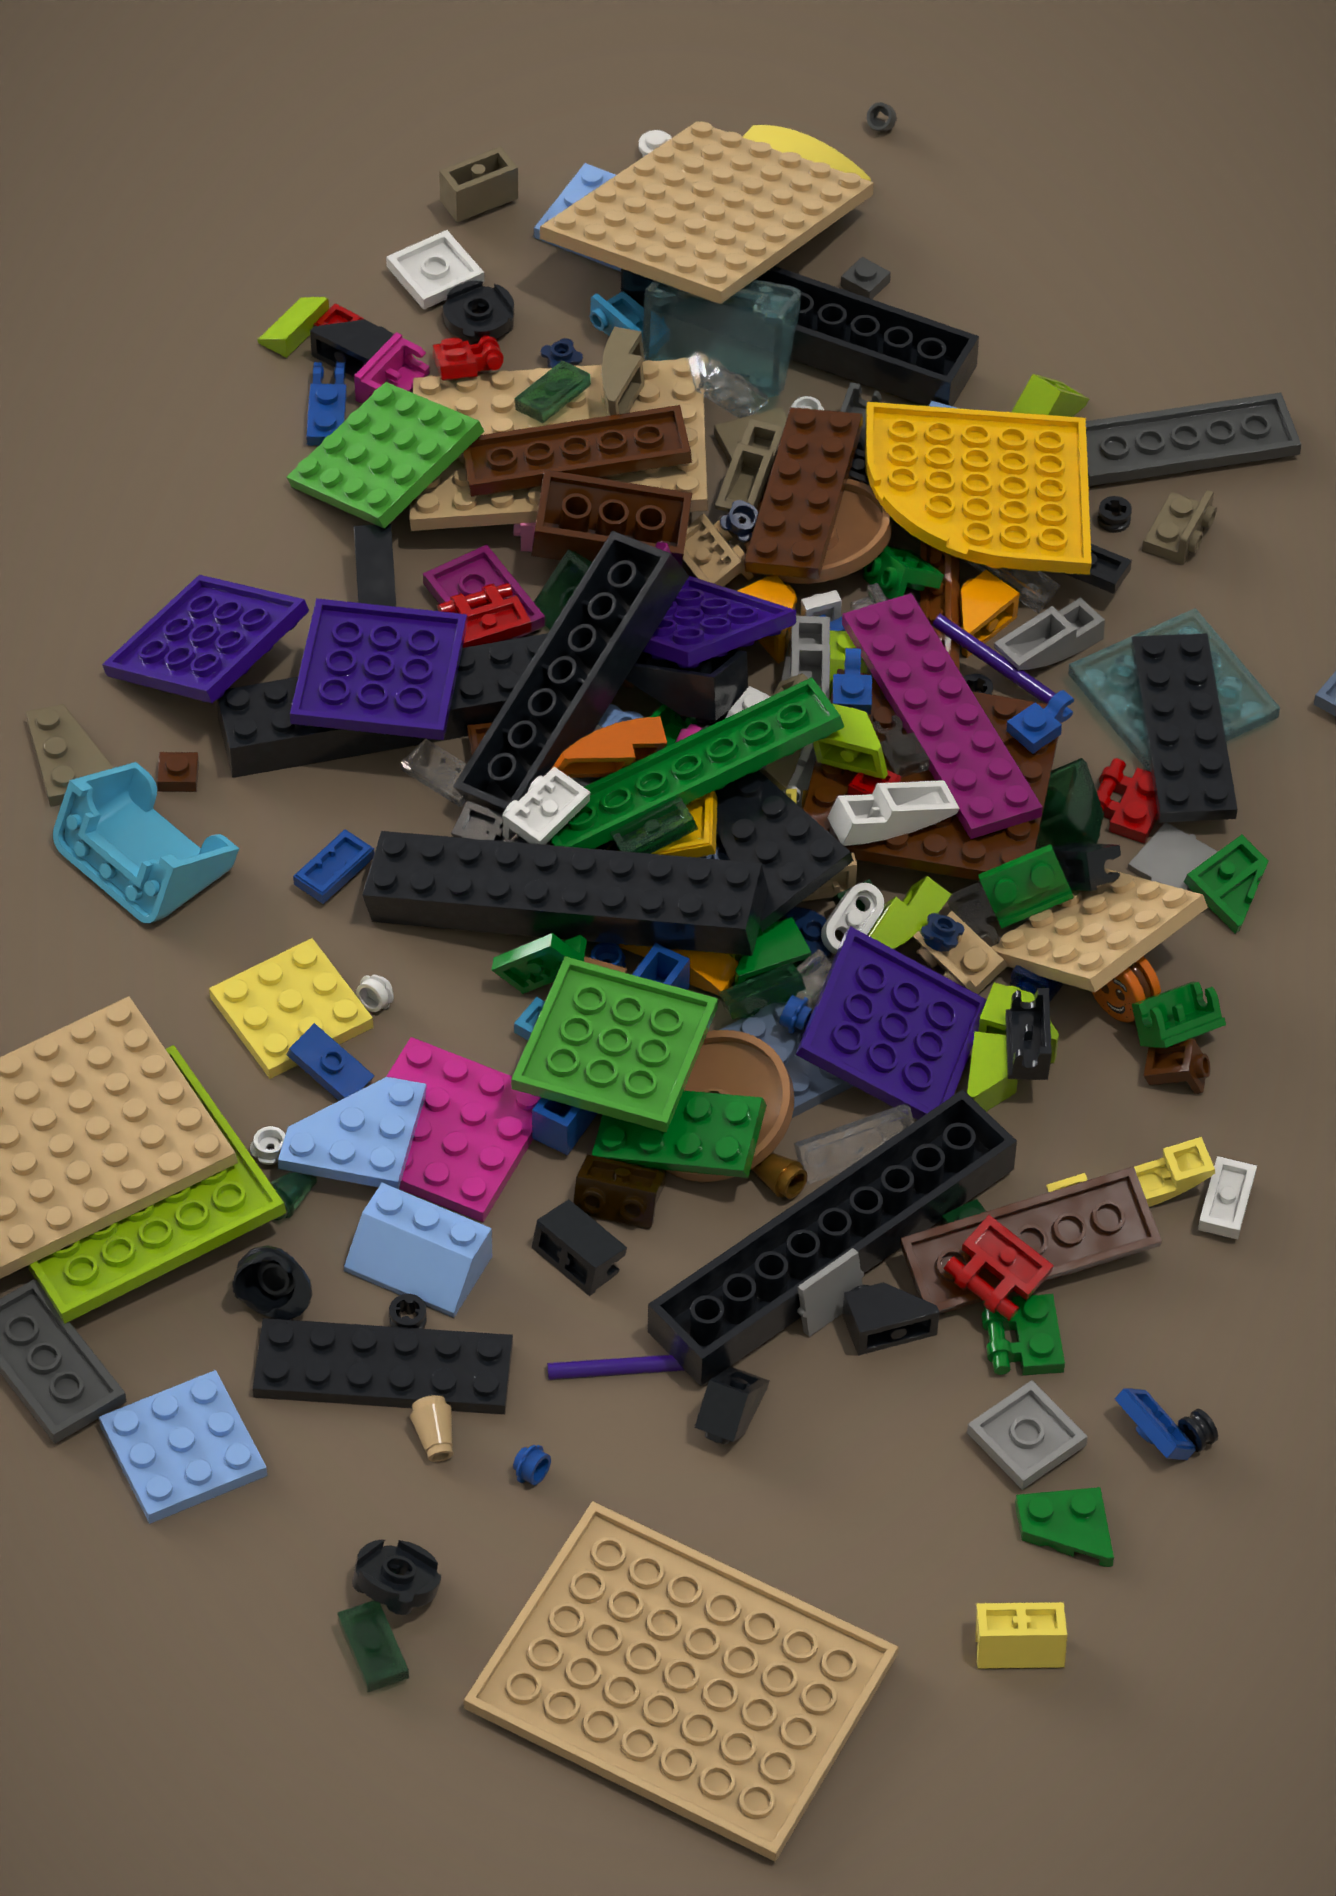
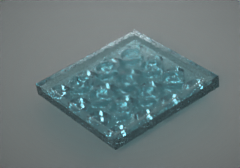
M1196 608L1133 635L1154 636L1208 633L1226 741L1279 718L1280 707ZM1131 636L1069 664L1068 674L1143 766L1151 772L1131 649Z

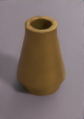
M771 1153L761 1163L751 1169L780 1198L787 1197L792 1199L803 1190L807 1182V1172L803 1169L800 1162L775 1153Z

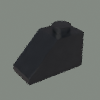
M365 319L314 326L310 330L311 356L333 367H336V362L345 363V373L354 377L394 334L386 328L377 326Z
M884 1282L871 1286L860 1285L851 1291L844 1292L842 1316L858 1356L937 1335L939 1310L935 1304Z
M729 1367L709 1380L694 1428L705 1431V1437L717 1443L729 1444L730 1441H736L745 1435L770 1381L737 1368Z

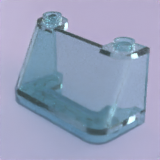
M654 280L645 289L643 323L644 361L702 358L703 370L749 378V387L756 391L757 395L762 397L779 396L785 388L801 306V292L795 287L754 280L725 302L718 304Z

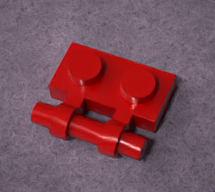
M488 335L482 336L478 344L470 345L468 341H463L460 338H447L442 340L441 344L433 345L434 361L441 380L478 376V371L499 370L504 362L498 341Z
M492 583L483 586L479 592L466 596L460 593L451 596L450 601L437 605L438 611L467 614V628L463 648L500 642L532 632L531 620L518 596H513L509 583L495 586Z
M1114 758L1110 766L1103 769L1099 777L1100 785L1097 791L1091 793L1086 803L1088 809L1084 815L1085 819L1090 823H1097L1101 816L1111 819L1109 832L1145 844L1158 819L1151 772L1137 767L1132 778L1124 776L1123 772L1126 768V763L1121 759ZM1113 792L1123 795L1120 803L1110 798Z
M988 1215L962 1245L961 1250L972 1259L965 1265L953 1256L945 1265L944 1270L955 1278L954 1283L963 1290L968 1288L984 1301L983 1306L994 1314L997 1311L1007 1320H1011L1019 1310V1307L1007 1297L1012 1291H1015L1027 1301L1052 1272L1054 1265L991 1215ZM983 1268L1001 1280L996 1288L992 1287L978 1275Z

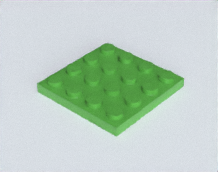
M385 382L356 411L352 412L332 434L328 435L307 458L303 459L286 478L292 488L385 528L485 431L479 420Z
M565 956L512 1076L511 1089L667 1133L717 1011L718 998Z

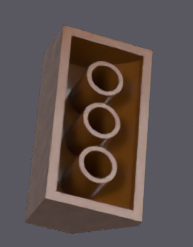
M544 470L531 556L591 565L611 532L614 531L653 547L656 546L657 542L667 543L671 554L682 566L692 493Z

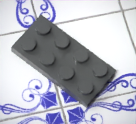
M36 1279L0 1298V1374L54 1444L95 1421L99 1416L107 1414L126 1402L124 1390L71 1323L64 1324Z

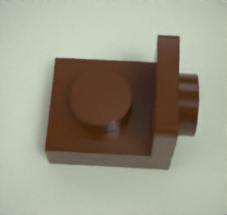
M1194 1038L1167 1048H1148L1144 1077L1149 1085L1187 1081L1194 1094L1203 1093L1205 1078H1208L1210 1075V1061L1208 1056L1202 1053Z

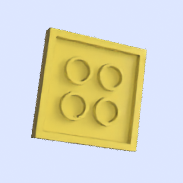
M313 938L209 988L210 999L269 1079L298 1066L286 1053L314 1023L339 1045L374 1028L373 1017Z

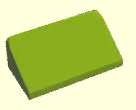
M301 297L258 338V343L287 358L310 336V330L314 327V323L329 309V299L326 297Z

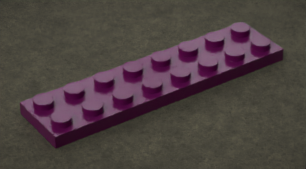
M912 593L843 613L842 625L856 649H861L862 659L935 781L944 780L960 808L956 816L970 839L1042 817L1043 806Z

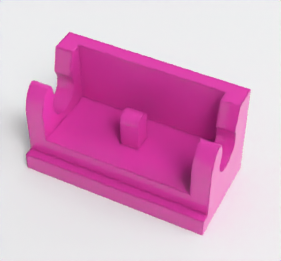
M396 332L354 375L355 400L363 404L385 382L412 392L413 378L426 377L430 374V367L424 362L415 359L412 354L422 358L426 352L420 346L402 338V335Z

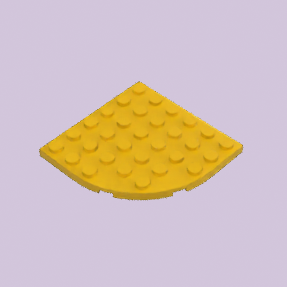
M867 402L865 412V465L870 487L883 509L912 536L942 552L974 563L987 565L990 568L1090 575L1092 561L1086 418Z

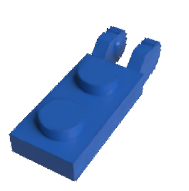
M314 362L313 384H310L307 445L319 446L328 435L332 434L345 421L347 400L345 363L336 362L334 369L335 384H322L324 367L322 362Z

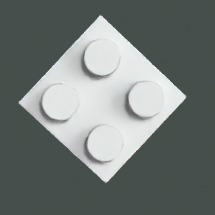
M448 230L386 256L387 268L423 310L447 300L448 293L457 285L469 281H483L484 283V271Z

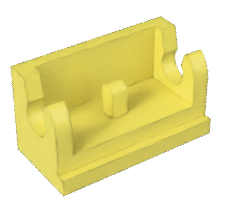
M1064 1602L977 1603L975 1628L977 1669L1065 1668L1067 1627Z

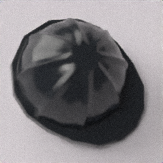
M266 1245L251 1249L238 1262L232 1283L233 1293H235L234 1296L237 1299L246 1303L251 1309L274 1319L290 1320L303 1314L309 1307L312 1298L311 1281L304 1269L288 1252Z

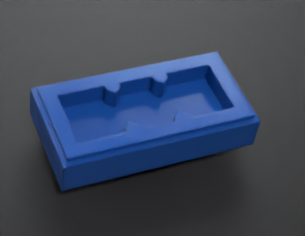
M345 829L293 876L294 885L324 904L373 859L375 850Z
M315 1023L286 1053L290 1059L339 1101L365 1088L375 1076Z
M1123 1388L1116 1396L1115 1400L1137 1424V1433L1148 1443L1154 1444L1167 1459L1188 1460L1197 1450L1191 1440L1146 1390Z

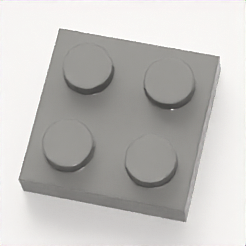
M1033 1380L968 1423L967 1434L1022 1490L1085 1447L1088 1437Z

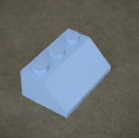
M381 1183L361 1214L344 1265V1271L399 1295H417L423 1299L427 1307L454 1318L492 1258V1228L385 1183Z

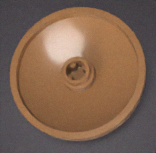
M852 479L847 480L819 579L777 575L782 581L789 583H819L838 579L863 568L884 550L892 534V519L876 499L870 485ZM762 501L759 503L757 507L758 512L760 511ZM750 541L744 542L746 552L748 551Z
M735 1030L708 1031L684 1090L762 1097L767 1107L751 1165L752 1169L774 1151L788 1130L794 1111L793 1083L781 1058L761 1039ZM665 1170L679 1178L697 1182H714L733 1177Z

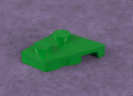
M1241 834L1189 872L1184 883L1193 892L1203 894L1207 906L1236 934L1241 929L1269 861Z
M1101 1487L1016 1495L1015 1507L1022 1541L1041 1547L1050 1546L1057 1552L1074 1557L1075 1552L1099 1559V1565L1113 1567L1114 1555Z

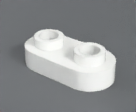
M859 883L850 888L823 925L821 931L822 942L833 954L837 953L841 943L835 936L836 930H840L845 934L851 926L867 935L883 912L884 898L876 886L870 883ZM857 899L865 904V911H860L856 907Z

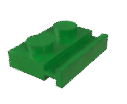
M1051 844L978 874L1001 929L1074 898Z

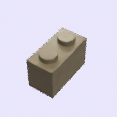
M500 146L439 170L440 202L454 220L460 222L518 199V167Z

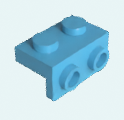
M624 291L607 301L598 293L591 296L590 319L597 330L603 331L608 336H610L614 326L642 331L644 356L670 340V330Z

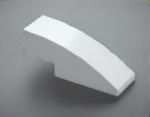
M944 780L877 783L872 794L838 796L827 818L840 843L848 846L887 840L915 832L957 814L960 808Z

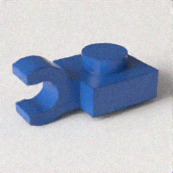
M845 648L844 674H833L832 704L855 708L871 715L872 675H860L861 649Z
M1061 690L1050 699L1044 709L1035 702L1008 720L1006 731L1033 754L1061 735V723L1073 715V711L1067 706L1074 702V698L1066 691Z

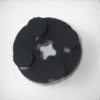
M483 281L465 282L457 285L448 293L447 301L443 304V321L453 335L461 338L463 341H468L470 345L478 344L480 338L485 335L496 339L511 332L513 329L514 300L511 294L500 285L494 284V288L483 286ZM474 309H478L480 312H483V311H486V312L481 313V314H476V313H473V310H474Z
M385 1539L375 1540L366 1544L359 1551L354 1567L352 1586L356 1591L366 1594L376 1602L387 1605V1608L392 1613L398 1615H408L414 1607L424 1606L435 1598L441 1582V1574L439 1575L437 1572L438 1562L427 1550L414 1543L402 1540L398 1541L397 1547L383 1546Z

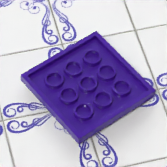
M198 575L109 657L102 666L107 677L213 703L222 697L224 692L238 678L245 675L257 660L269 652L273 645L288 631L295 628L297 623L309 612L305 599Z
M689 576L643 652L649 653L655 659H666L675 662L681 668H695L700 666V662L712 657H723L728 654V651L735 648L751 646L755 643V640L766 636L779 635L781 630L796 624V610Z
M316 598L291 706L290 723L444 740L467 628V614Z
M850 926L842 938L795 1055L918 1120L954 1096L973 1046L974 1033L979 1030L980 1016L987 999Z

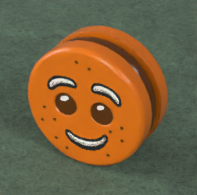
M1143 956L1098 991L1092 992L1098 1004L1110 1016L1118 1021L1129 1023L1135 1021L1132 1004L1160 994L1161 988L1153 967Z

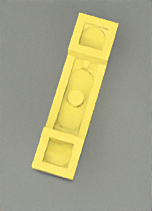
M755 125L743 136V138L755 142L768 143L772 149L782 153L794 152L799 154L801 158L813 162L826 163L833 169L845 173H855L862 179L871 181V178L845 155L824 142L804 133L780 126Z
M1202 1137L1163 1148V1158L1134 1167L1149 1207L1178 1196L1215 1174L1214 1165ZM1082 1173L1047 1184L1046 1189L1047 1192L1087 1181L1088 1179L1086 1174Z

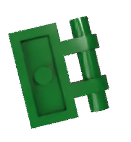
M1053 1294L1031 1295L1027 1301L1021 1296L1012 1297V1302L1019 1307V1310L1011 1320H1007L997 1311L993 1314L984 1307V1312L981 1314L983 1329L988 1331L989 1336L986 1350L988 1360L993 1362L995 1374L1005 1375L1011 1370L1010 1362H1020L1022 1376L1064 1373L1065 1360ZM1015 1330L1017 1342L1010 1343L1006 1340L1005 1331Z

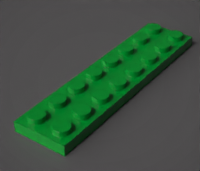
M812 677L585 786L584 788L590 791V801L549 842L554 846L594 849L609 841H614L633 829L649 824L664 814L690 804L695 799L714 790L722 789L727 784L749 773L757 772L762 767L782 757L792 755L797 750L817 740L829 737L832 733L844 728L841 715Z

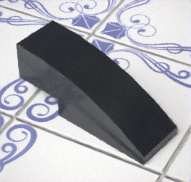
M391 524L385 528L377 525L354 526L358 603L396 607Z

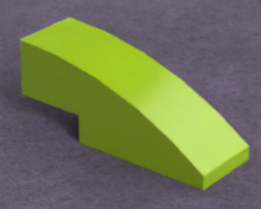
M926 876L911 886L902 901L894 897L886 902L883 912L867 935L892 949H896L912 938L917 931H921L922 927L928 924V915L939 913L952 894Z

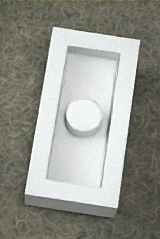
M1217 1156L1214 1165L1215 1174L1211 1176L1198 1230L1238 1240L1257 1166Z

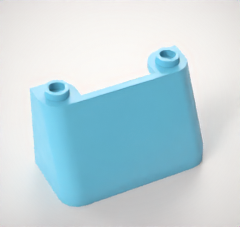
M137 762L69 780L53 829L54 844L67 860L139 921L150 924L162 920L233 867L240 848L227 837L221 834L211 835L204 840L200 848L153 809L157 797L156 782L149 772Z

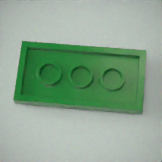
M684 1090L667 1133L602 1115L592 1155L660 1170L748 1178L767 1104L762 1097Z

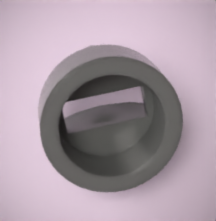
M882 102L873 104L866 116L868 125L880 132L891 130L897 121L895 110L890 105ZM879 112L888 116L887 122L877 118Z

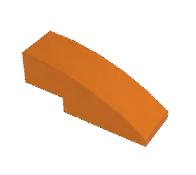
M661 717L637 718L598 729L579 739L563 751L553 767L555 766L570 778L605 777L631 763L663 749L667 745Z

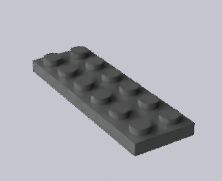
M1282 393L1086 421L1088 486L1300 455L1302 444Z

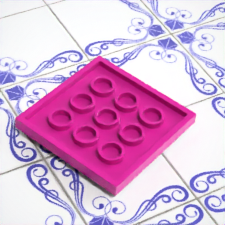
M410 1037L386 1076L426 1084L425 1100L399 1189L484 1222L533 1141L532 1109L541 1097L511 1089L512 1076Z

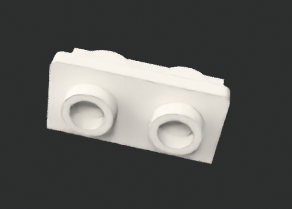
M554 766L544 777L542 775L538 776L531 783L528 792L519 801L514 800L506 807L502 815L503 836L510 840L518 834L530 844L545 845L590 801V791Z

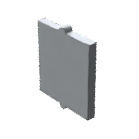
M1165 822L1128 864V870L1144 879L1189 891L1190 888L1184 883L1186 875L1218 851L1197 840L1196 835H1188Z
M854 1248L797 1286L800 1307L797 1312L802 1316L803 1330L807 1336L810 1337L843 1313L844 1292L851 1291L855 1287L862 1285V1278L865 1273L860 1269L859 1252Z

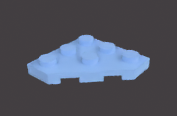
M385 1077L289 1126L279 1154L278 1169L379 1187L381 1183H385L399 1189L425 1100L426 1084Z

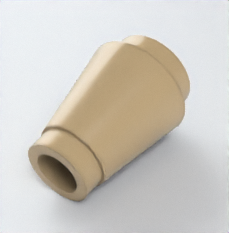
M439 1395L418 1399L412 1404L413 1412L410 1418L428 1455L429 1461L440 1462L453 1456L451 1406L446 1404L443 1396Z

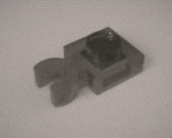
M892 716L890 730L883 729L878 721L873 722V728L881 744L887 770L902 777L929 770V757L914 732L906 735L902 734L903 723L898 716Z
M981 882L952 893L947 901L950 910L980 938L990 937L994 945L998 944L1000 937L996 930L989 925V923L998 919Z

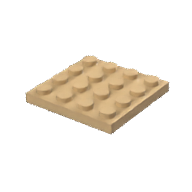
M1104 868V870H1105V872H1106L1107 874H1108L1109 872H1117V871H1113V870H1109V869ZM1118 872L1120 876L1116 881L1099 885L1095 891L1072 890L1073 899L1030 916L1029 920L1021 926L1005 933L1001 940L991 948L1005 960L1008 965L1007 967L1096 992L1208 907L1203 894Z

